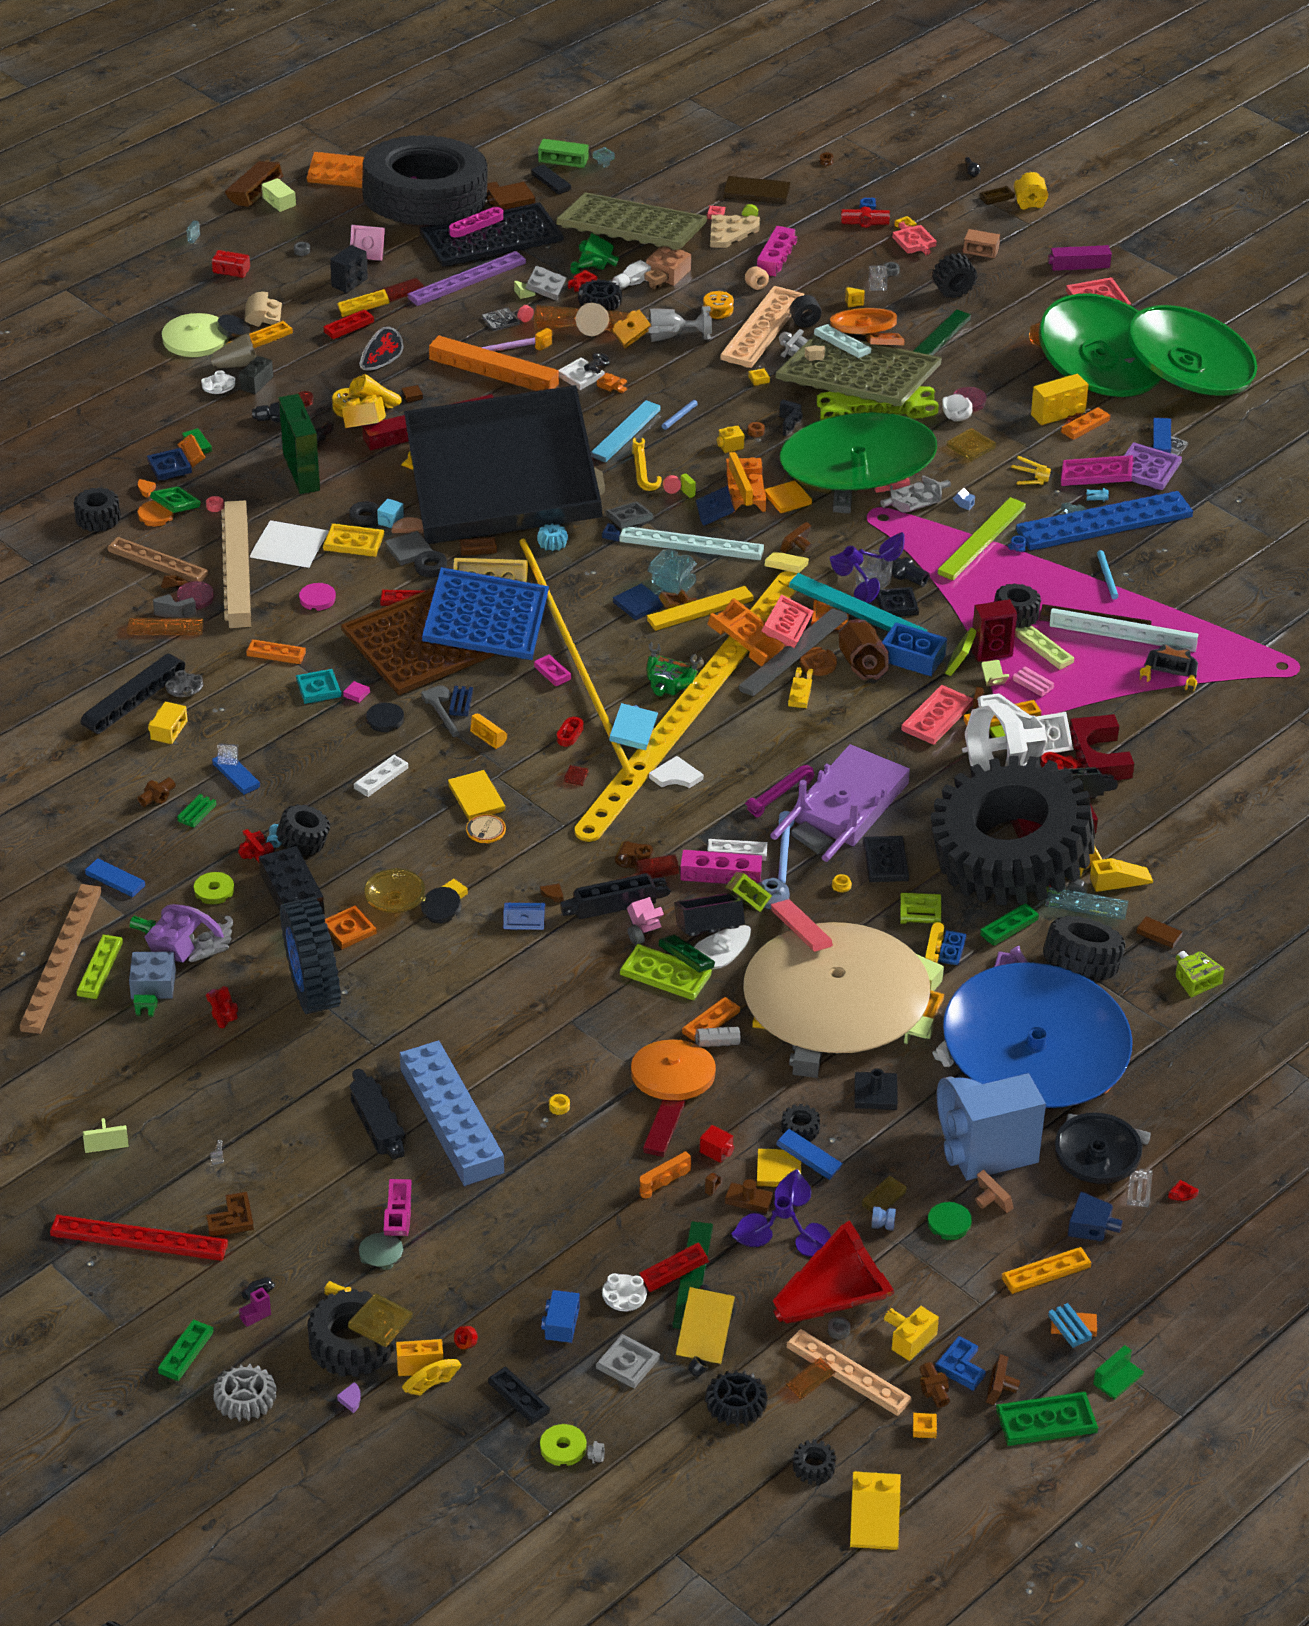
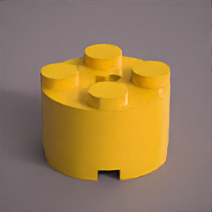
M1025 173L1021 175L1019 180L1014 182V192L1021 209L1025 210L1031 207L1042 208L1045 206V202L1048 199V191L1044 178L1039 176L1038 173Z

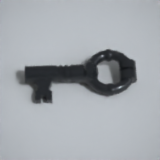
M594 353L592 355L593 361L584 365V370H592L599 374L601 369L596 366H608L610 364L609 356L604 353Z

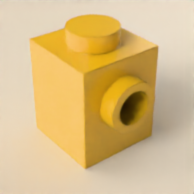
M738 425L719 429L717 444L724 453L744 449L745 435Z

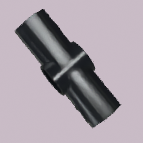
M884 557L882 559L877 558L876 564L892 571L893 576L898 580L906 578L924 587L930 578L929 572L915 566L912 559L908 557L903 559L897 558L890 562H887Z

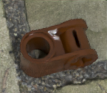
M624 841L619 846L615 862L623 868L628 867L642 871L650 870L654 867L652 859L653 847L648 844Z

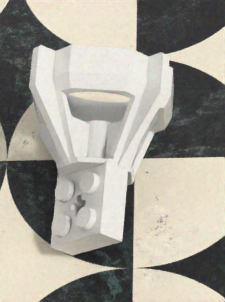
M999 693L978 697L979 708L971 711L965 731L967 747L962 748L963 753L968 752L970 765L973 766L979 763L984 771L990 770L989 760L994 759L993 751L1007 749L1005 766H1009V756H1019L1020 765L1026 766L1030 756L1040 757L1046 752L1060 753L1073 750L1066 712L1031 716ZM995 715L1003 727L1005 736L989 739V727Z

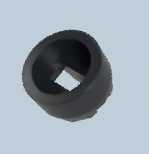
M694 1356L688 1365V1370L693 1376H701L709 1368L697 1356Z

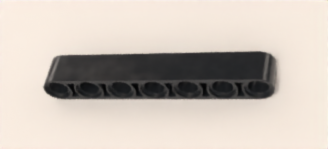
M170 653L165 654L86 711L81 718V725L96 734L102 733L165 687L166 682L174 677L177 671L185 670V662Z

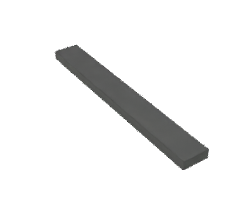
M832 608L802 633L795 648L786 646L742 682L738 686L739 691L755 696L847 619V613Z

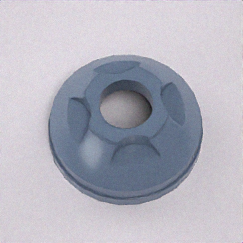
M776 878L765 879L758 883L759 886L772 895L764 908L771 909V904L790 898L787 885ZM767 885H776L777 888L770 889ZM755 894L753 896L754 900L757 898L758 894Z

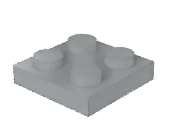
M536 266L526 285V289L557 300L566 277Z

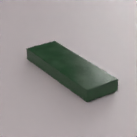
M673 934L659 939L658 946L700 973L714 968V960Z

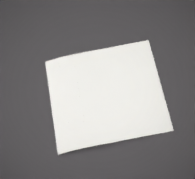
M270 520L252 550L250 558L310 568L329 531Z

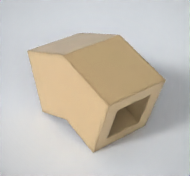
M814 345L805 347V358L808 361H823L825 346Z

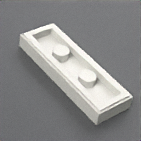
M393 755L356 781L354 789L369 797L408 769V763Z
M708 839L707 851L761 855L762 861H766L768 842Z

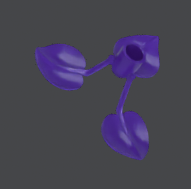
M901 532L883 542L879 548L880 555L866 552L862 549L858 551L855 547L848 546L843 552L830 557L832 568L839 576L849 575L855 566L865 579V582L860 583L856 587L854 598L869 604L876 598L880 590L879 580L875 577L868 580V577L858 566L864 560L863 554L879 559L884 557L887 562L893 561L901 555L904 549L905 535Z
M795 1169L778 1184L775 1190V1210L772 1211L770 1221L767 1223L766 1217L761 1214H749L738 1223L736 1229L732 1232V1237L745 1246H763L773 1237L769 1227L773 1225L776 1216L782 1219L791 1217L801 1233L796 1238L797 1250L805 1256L812 1257L830 1239L831 1234L824 1226L818 1223L808 1224L805 1230L799 1224L793 1212V1206L800 1207L805 1205L811 1198V1188L799 1170Z

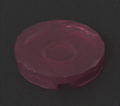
M963 387L953 393V395L959 394L964 398H968L972 403V412L983 409L987 396L978 388Z
M192 581L185 583L178 589L177 600L182 601L193 597L196 609H200L211 604L214 591L205 582Z

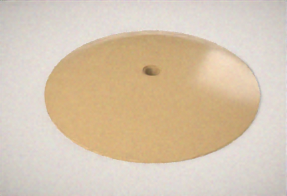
M838 922L817 923L816 925L832 939L833 946L815 952L792 930H789L761 947L753 956L746 969L743 987L747 1006L756 1020L766 1030L783 1041L818 1052L853 1053L886 1045L906 1034L917 1024L927 1008L930 997L929 976L919 957L907 945L895 937L880 930L858 924Z

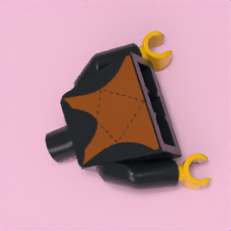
M1164 644L1159 649L1149 652L1144 668L1140 669V680L1142 676H1147V682L1151 680L1150 669L1189 677L1184 688L1187 690L1188 685L1194 688L1193 692L1195 691L1198 661L1191 656L1190 650Z

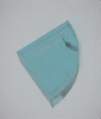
M1070 502L1061 504V509L1066 514L1086 510L1080 504L1078 506L1070 505Z

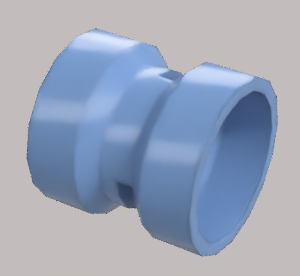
M873 1207L871 1228L879 1229L885 1226L886 1230L893 1231L896 1209L889 1208L887 1211H884L880 1207Z

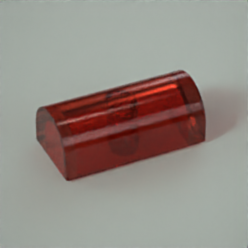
M676 854L638 860L636 875L647 873L652 879L677 875L679 873V866Z

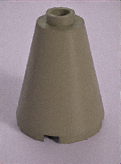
M246 333L213 352V357H210L213 367L226 369L246 367L257 355L250 335Z

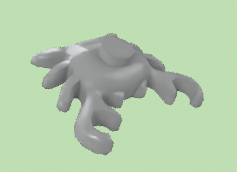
M230 916L224 918L227 922L226 924L217 923L221 927L224 935L223 938L215 936L212 931L203 932L196 939H194L193 933L189 936L195 947L194 951L188 956L190 957L189 962L213 956L229 948L228 944L231 941L230 935L232 933L230 928L233 925V920Z

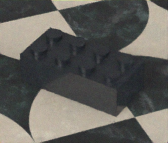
M297 846L259 856L260 875L279 912L281 904L315 897L322 908V913L325 914L324 897Z

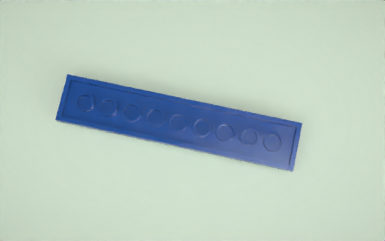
M1173 491L1016 524V531L1019 536H1023L1026 539L1027 547L1031 551L1193 517V510L1179 491Z

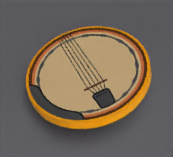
M489 814L473 817L466 826L467 835L479 843L498 841L504 836L506 831L504 821L497 816Z

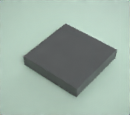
M636 501L606 510V517L622 529L653 520V513Z
M418 531L385 541L386 548L401 566L414 562L416 556L422 552L433 551Z

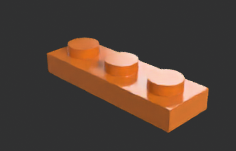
M1098 407L1062 426L1061 432L1074 440L1110 421V414Z

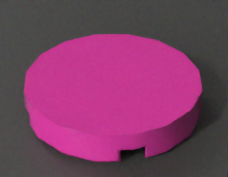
M313 583L302 588L299 593L301 605L306 609L312 610L311 608H316V611L328 609L335 603L336 592L328 584Z

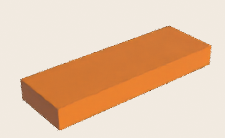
M252 639L246 652L247 656L301 664L306 654V648Z
M724 997L684 1026L682 1034L696 1043V1029L722 1026L740 1012V1006Z

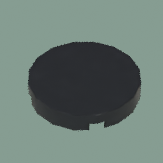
M222 315L216 323L218 330L229 338L240 337L250 331L249 325L243 319L233 315Z
M378 703L368 709L366 722L373 730L390 732L393 728L398 729L404 723V712L396 704Z
M439 887L429 891L421 902L423 915L432 923L449 922L452 920V917L460 913L462 907L459 894L450 887Z

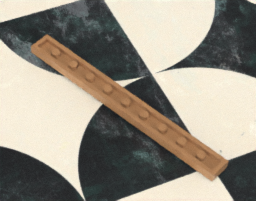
M81 884L20 1023V1031L41 1034L101 895L100 886Z

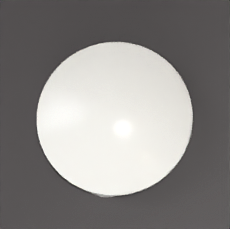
M216 371L215 375L201 380L203 390L212 394L228 392L236 385L235 377L225 374L224 371Z
M614 1273L609 1275L608 1280L604 1283L602 1296L611 1308L619 1311H632L639 1308L645 1302L647 1290L640 1276L618 1275Z

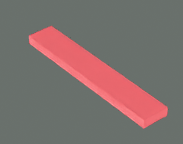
M790 899L771 904L772 912L814 952L833 946L832 939Z

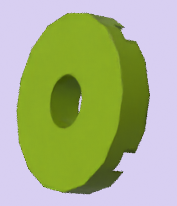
M221 872L206 873L195 881V897L201 899L205 904L223 903L226 901V898L233 896V880L229 875Z
M554 1425L541 1436V1454L547 1462L553 1465H573L579 1462L586 1452L587 1442L585 1435L573 1425ZM567 1443L569 1446L567 1448H560L557 1445Z

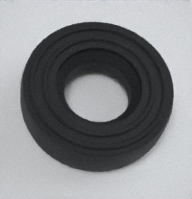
M370 501L355 503L349 511L350 521L359 527L376 525L378 523L377 510L380 508L379 505ZM363 512L371 513L369 516H361L359 514Z
M438 551L422 552L415 558V570L424 577H437L441 567L447 568V559L444 554ZM427 562L437 563V565L427 566L424 564Z

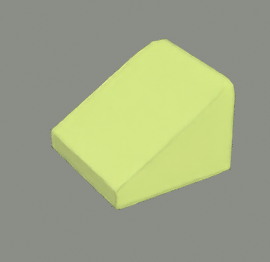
M514 281V291L520 299L536 295L535 292L526 289L527 284Z

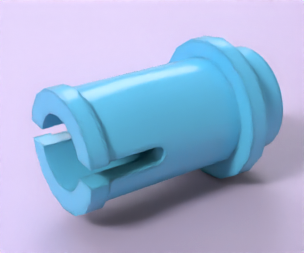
M1105 488L1103 490L1087 489V501L1103 500L1105 502V500H1108L1109 492Z
M273 824L269 827V836L266 842H270L273 845V848H278L282 844L276 836L278 824Z

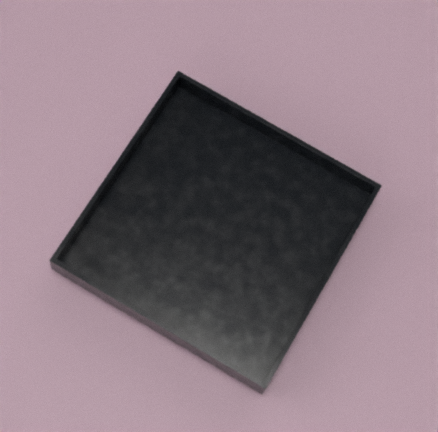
M576 385L404 411L424 537L428 544L543 527L545 524L551 525L553 523V525L603 517L601 497Z

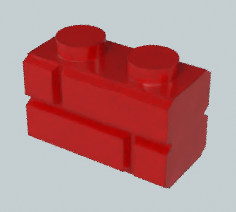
M218 250L212 258L213 273L244 278L250 269V257L246 254Z

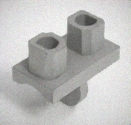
M799 329L793 337L788 332L780 334V344L786 347L781 356L784 358L788 354L793 356L808 341L802 336L803 330Z

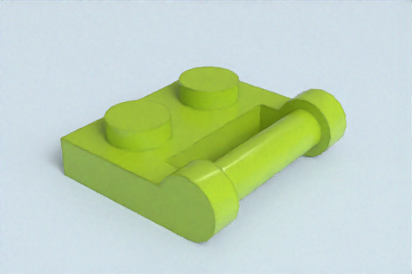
M901 893L900 924H906V922L941 923V894ZM907 913H926L935 915H915Z

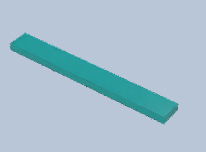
M797 573L789 582V588L861 620H866L868 623L888 632L895 622L927 632L925 628L800 573Z

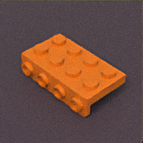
M314 152L307 175V182L362 188V164L364 157Z

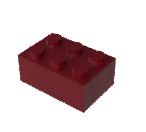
M1010 599L974 605L972 628L976 630V635L971 645V650L977 662L1013 656L1017 612Z

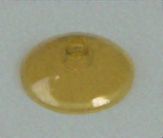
M399 868L386 869L369 878L364 889L365 898L377 910L386 913H402L413 909L421 903L425 896V885L420 876L412 871Z

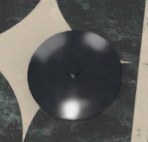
M1084 1113L1069 1119L1060 1127L1055 1140V1154L1060 1165L1072 1176L1090 1183L1109 1184L1127 1178L1137 1169L1142 1156V1142L1136 1130L1126 1121L1106 1113Z

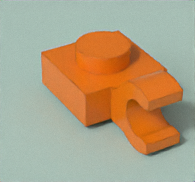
M605 373L597 380V387L608 391L615 389L620 393H624L627 388L622 385L627 383V380Z

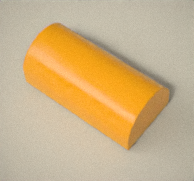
M479 713L471 716L470 731L495 749L501 747L506 742L507 733Z

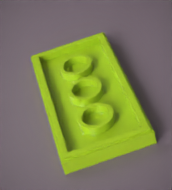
M637 944L621 967L620 975L695 1000L712 975V969L699 973L672 955Z

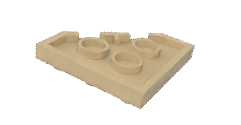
M712 215L710 247L727 248L731 246V242L735 240L739 242L748 237L749 233L758 232L760 217Z

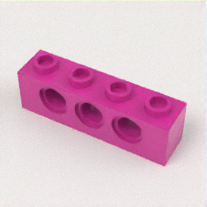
M776 226L757 259V267L765 270L768 276L775 277L778 271H781L783 262H786L787 255L791 254L792 247L797 242L795 229Z
M683 850L680 877L682 881L728 884L736 872L744 873L757 884L761 881V855Z

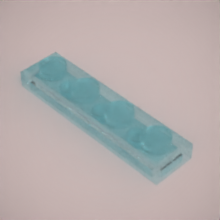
M1049 887L1045 906L1125 920L1129 901L1070 890H1063L1057 893L1052 887Z

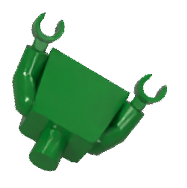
M591 232L588 240H583L579 244V250L582 252L579 259L580 263L577 261L571 263V273L578 274L580 268L596 267L603 270L606 263L616 266L619 257L611 254L614 246Z

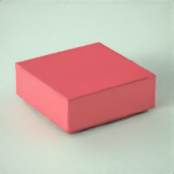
M710 205L707 219H712V215L720 214L724 216L725 207Z

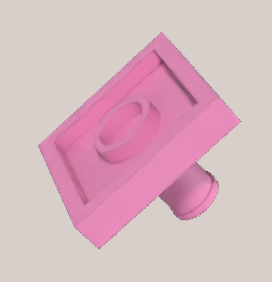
M352 225L350 245L367 251V259L382 261L385 228Z

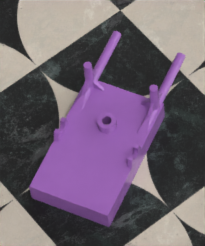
M850 744L831 766L826 763L824 771H819L818 780L807 793V782L805 780L800 781L796 805L770 834V837L776 840L793 820L799 824L806 821L821 833L836 839L822 856L823 861L828 862L844 843L853 847L908 785L910 769Z

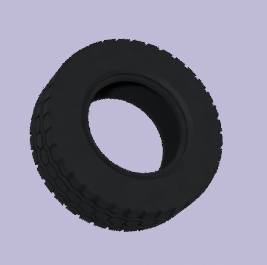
M414 135L389 139L369 149L364 156L362 164L363 199L373 212L397 222L413 225H442L444 223L457 222L475 215L485 205L488 179L487 161L483 154L475 147L473 148V146L462 141L448 139L447 137Z

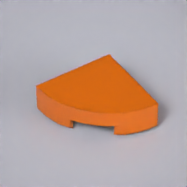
M139 479L138 489L142 496L148 498L151 492L155 490L156 483Z

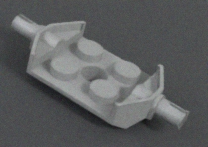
M923 475L921 482L893 490L891 485L890 498L881 500L880 503L883 508L892 505L901 512H910L941 502L942 489L950 487L951 483L949 480L937 482Z

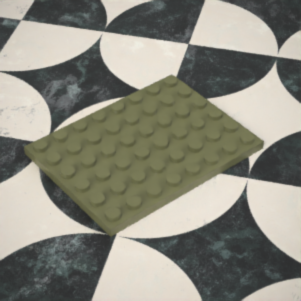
M585 192L557 218L556 225H561L562 228L567 229L571 227L577 228L581 232L587 230L597 235L607 234L608 237L612 238L622 237L627 241L637 240L642 244L653 243L657 247L668 246L670 249L679 250L707 222V216Z
M814 335L776 372V379L812 386L815 389L822 388L830 392H840L847 396L853 395L862 399H872L879 403L885 402L893 406H902L940 366L941 357L885 345L870 344L869 342L858 340L869 346L871 353L857 358ZM814 345L825 346L823 361H808L805 358V347Z

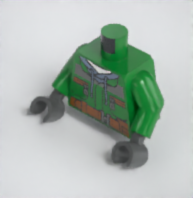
M650 642L649 650L651 656L648 657L646 673L648 680L651 681V688L657 696H662L664 693L676 695L680 690L687 688L694 682L698 672L696 670L703 666L704 661L700 657L699 661L695 662L697 660L696 654L691 656L693 665L663 656L656 658V655L661 651V647L658 643L657 649L653 650V643Z

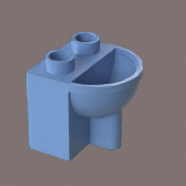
M1029 1073L986 1084H981L969 1078H954L951 1076L940 1079L937 1086V1108L942 1131L946 1139L944 1141L945 1156L950 1166L958 1165L966 1181L977 1178V1174L982 1170L991 1175L1039 1163L1046 1103Z

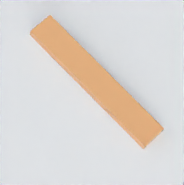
M802 1329L787 1342L788 1349L896 1416L911 1403V1396Z

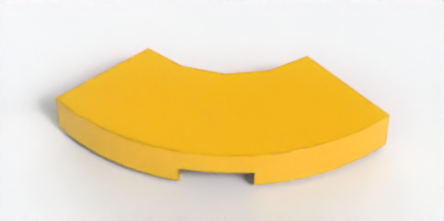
M445 1359L434 1362L410 1377L403 1384L402 1389L406 1393L421 1396L433 1385L449 1382L462 1364L457 1359Z

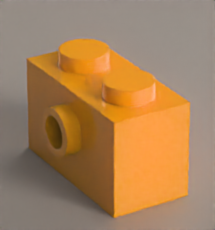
M640 309L630 312L627 315L628 318L624 321H618L613 326V334L624 348H627L646 334L648 328L651 327L650 322Z

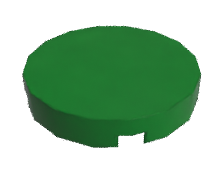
M954 1202L937 1204L931 1208L928 1214V1227L934 1235H940L945 1240L963 1238L971 1228V1214L965 1207Z

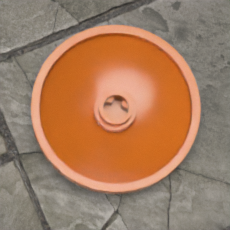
M878 308L846 310L834 314L830 318L831 327L843 333L859 335L888 330L897 324V315L894 312Z
M662 1040L653 1042L641 1048L634 1055L631 1062V1077L634 1084L644 1093L658 1099L685 1100L696 1097L708 1090L715 1079L716 1066L711 1054L697 1044L688 1041Z

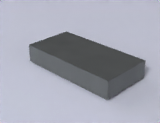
M806 821L791 830V835L818 855L829 849L833 844V840Z

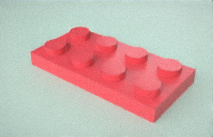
M781 595L762 632L771 638L782 641L786 646L795 648L814 611Z
M941 685L902 724L901 731L934 745L973 705V698Z

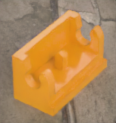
M442 1339L396 1342L398 1376L414 1375L422 1368L443 1360Z

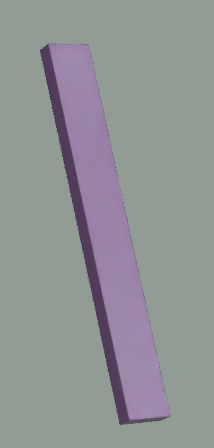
M515 251L408 294V299L419 306L526 264V258Z

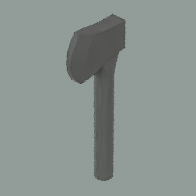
M442 685L422 691L421 697L424 702L431 704L435 708L451 735L457 737L459 732L440 703L450 699V691Z

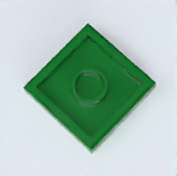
M178 486L152 491L150 495L151 499L172 513L199 508L201 504L198 499Z

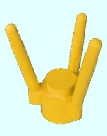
M1017 456L1018 460L1035 466L1037 469L1016 465L1011 466L1013 469L1035 473V478L1038 479L1016 482L1017 485H1043L1044 482L1049 481L1051 469L1045 465H1040Z

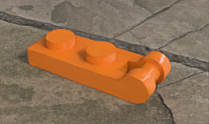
M685 1151L640 1176V1196L642 1198H650L653 1191L668 1185L671 1181L681 1176H685L691 1171V1156Z

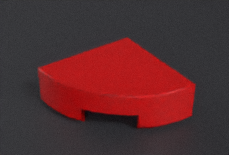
M1180 1180L1171 1189L1168 1198L1177 1201L1191 1200L1198 1195L1199 1189Z

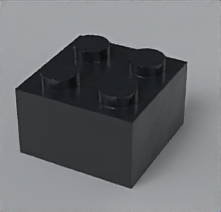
M350 245L330 259L331 286L333 288L348 293L368 279L367 251Z

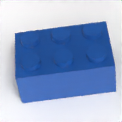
M895 622L882 641L888 651L889 664L931 677L946 656V637Z

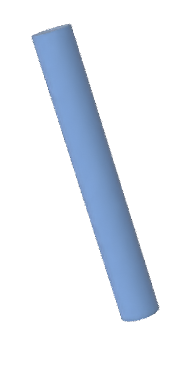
M692 400L664 422L662 428L667 430L698 405L697 401Z

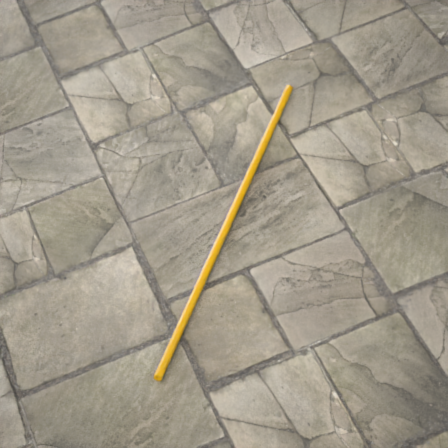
M521 539L519 543L538 584L547 586L526 539ZM548 591L546 602L608 737H610L613 727L550 591ZM611 742L627 778L633 779L635 776L621 744Z

